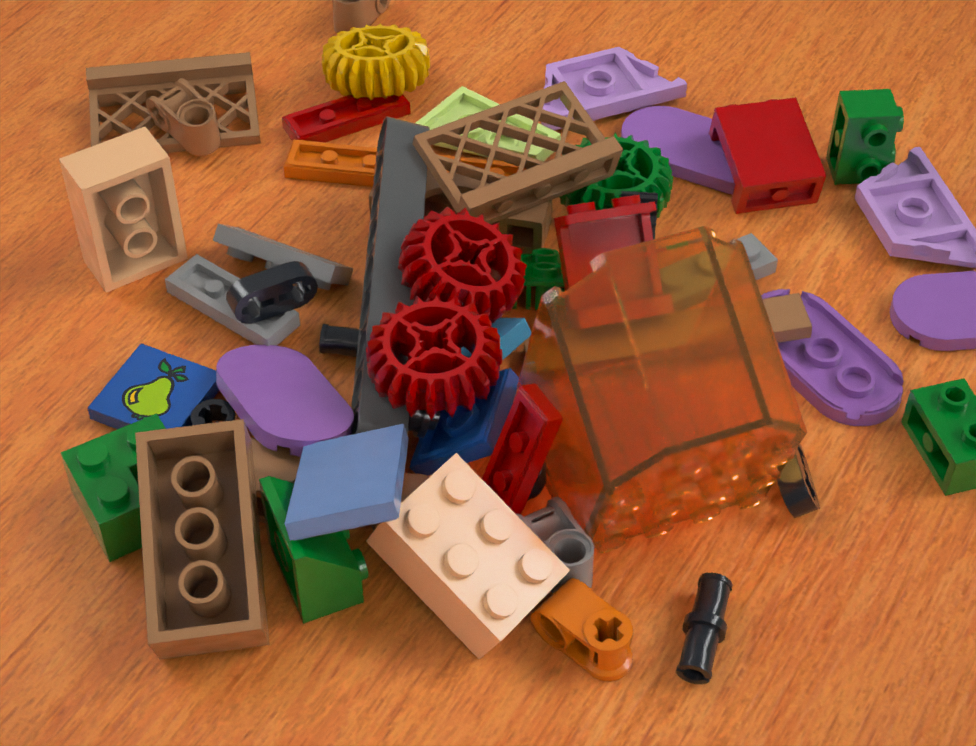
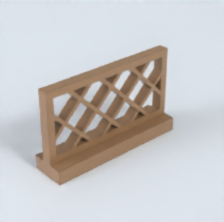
M250 52L86 68V81L89 89L91 147L100 144L101 139L113 129L123 135L142 127H146L148 130L154 125L159 127L152 119L148 109L141 104L146 103V99L151 96L159 97L175 87L174 83L180 78L187 80L212 105L217 104L227 110L217 120L221 137L219 148L260 144ZM247 93L236 104L223 97L228 94ZM123 105L112 116L100 110V107ZM132 112L144 118L133 130L121 123ZM238 117L250 124L251 130L233 132L226 127ZM168 132L160 139H156L166 153L187 151Z
M565 81L415 135L413 139V146L452 204L456 215L463 208H466L472 217H478L483 213L484 221L489 224L613 176L623 148L614 136L605 139ZM560 98L569 111L568 116L565 117L543 110L544 104ZM518 114L534 119L531 131L506 124L507 117ZM538 121L563 128L561 139L557 140L535 133ZM482 128L496 133L493 145L468 138L469 132ZM568 130L585 135L591 145L582 148L566 143ZM501 135L526 142L523 155L498 147ZM443 142L458 147V150L453 160L435 154L431 145ZM531 144L556 152L555 159L544 162L528 157ZM463 149L488 156L485 169L460 162ZM493 159L519 166L517 173L507 177L491 172L490 168ZM455 173L481 181L479 188L461 194L453 181Z

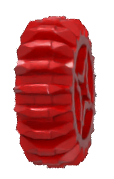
M448 206L440 214L431 210L424 219H418L412 225L409 234L403 240L398 269L403 272L401 285L412 288L410 300H415L416 296H418L423 302L432 301L435 295L438 294L442 302H449L457 296L461 307L475 303L479 315L488 314L490 321L495 323L497 319L501 318L503 314L506 315L513 308L524 288L525 279L523 277L525 276L527 265L521 261L523 250L512 246L513 235L502 234L499 231L500 222L493 225L485 222L483 213L478 217H472L467 209L463 208L456 215Z
M438 294L435 295L432 301L423 302L416 296L411 306L398 302L395 314L383 312L380 325L372 326L370 341H367L368 346L366 347L368 376L371 378V382L375 383V389L379 393V397H388L393 409L406 405V410L411 417L419 410H426L431 420L437 411L445 410L453 417L457 406H462L471 411L473 404H475V398L486 400L490 392V386H495L497 383L500 365H502L503 360L502 349H500V335L497 328L492 327L489 315H479L475 303L461 307L457 296L449 302H442ZM462 347H465L472 354L470 358L462 354ZM401 353L408 357V361L404 365L397 360Z

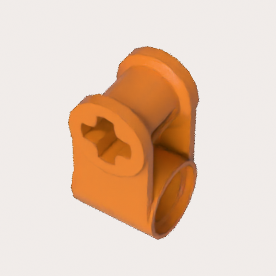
M574 578L569 579L531 613L532 625L539 636L548 645L556 650H560L580 665L592 677L600 681H616L626 676L632 668L633 654L629 646L633 639L631 620L624 613L616 610L597 596L582 581Z

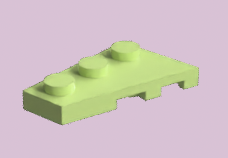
M461 86L418 120L416 124L428 126L431 130L500 104ZM515 114L507 117L506 124L531 131L533 120ZM539 123L537 124L535 133L557 140L561 139L560 133ZM477 128L469 132L468 138L493 145L496 133ZM501 135L498 144L500 148L522 155L526 146V142ZM443 142L434 144L435 146L458 150V147ZM531 144L528 157L545 161L554 151ZM463 149V152H466V153L475 154V155H479V156H483V157H488V156H484V155H481V154H478V153H475V152H472V151Z

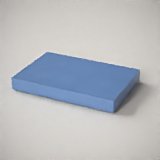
M399 424L304 446L284 523L289 539L295 541L399 518L409 440L405 425Z

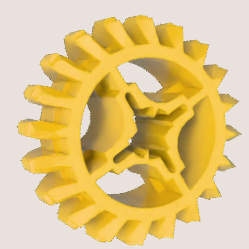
M381 23L378 26L366 24L362 28L352 27L350 31H340L337 33V36H332L328 39V43L323 45L322 72L325 75V81L330 84L332 90L340 91V94L344 96L352 94L356 99L369 97L370 100L374 97L386 99L387 96L391 95L401 96L404 91L412 92L416 89V86L424 84L425 78L429 76L430 55L427 41L421 37L420 33L416 31L411 32V29L407 27L398 28L395 24L391 26H382Z

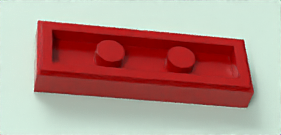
M351 94L282 117L283 129L292 141L305 140L326 143L383 124L386 116L397 119L411 114L410 102L403 94L401 96H387L386 99L374 97L372 100L369 97L356 99Z
M536 383L520 385L482 477V480L515 514H522L564 419Z

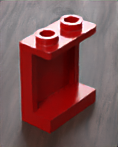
M796 97L779 100L770 99L764 102L740 105L731 104L714 109L709 135L711 141H720L735 183L731 198L735 214L818 203L827 176Z
M640 195L612 199L613 208L597 211L595 209V202L566 206L568 215L554 218L571 329H588L673 314L671 296H662L650 220V212L656 211L655 201L641 203Z

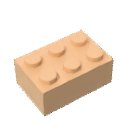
M146 127L59 159L84 262L106 293L188 259L170 157Z
M457 453L401 503L399 518L380 523L366 540L375 552L478 659L482 658L500 643L570 571Z

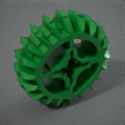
M615 132L613 136L623 148L613 176L560 196V203L562 205L569 206L595 202V209L597 211L613 208L612 199L620 198L621 191L658 193L656 218H659L663 208H667L673 187V176L669 166V158L661 156V148H650L648 140L637 142L634 141L633 135L621 138ZM583 138L581 144L576 146L583 148L591 145L588 138Z

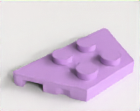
M615 47L546 64L544 88L565 81L591 119L595 121L686 97L687 83L679 77L670 82L658 75V66L636 58L634 54L621 47ZM560 98L547 102L543 106V110L565 117L568 116L569 111ZM541 122V125L548 127L554 131L563 129Z
M921 147L911 149L908 158L899 165L892 162L884 167L879 175L871 176L857 185L854 199L889 256L976 268V228Z

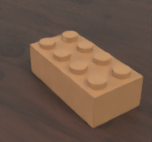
M244 419L135 433L148 645L160 660L270 645L252 441Z

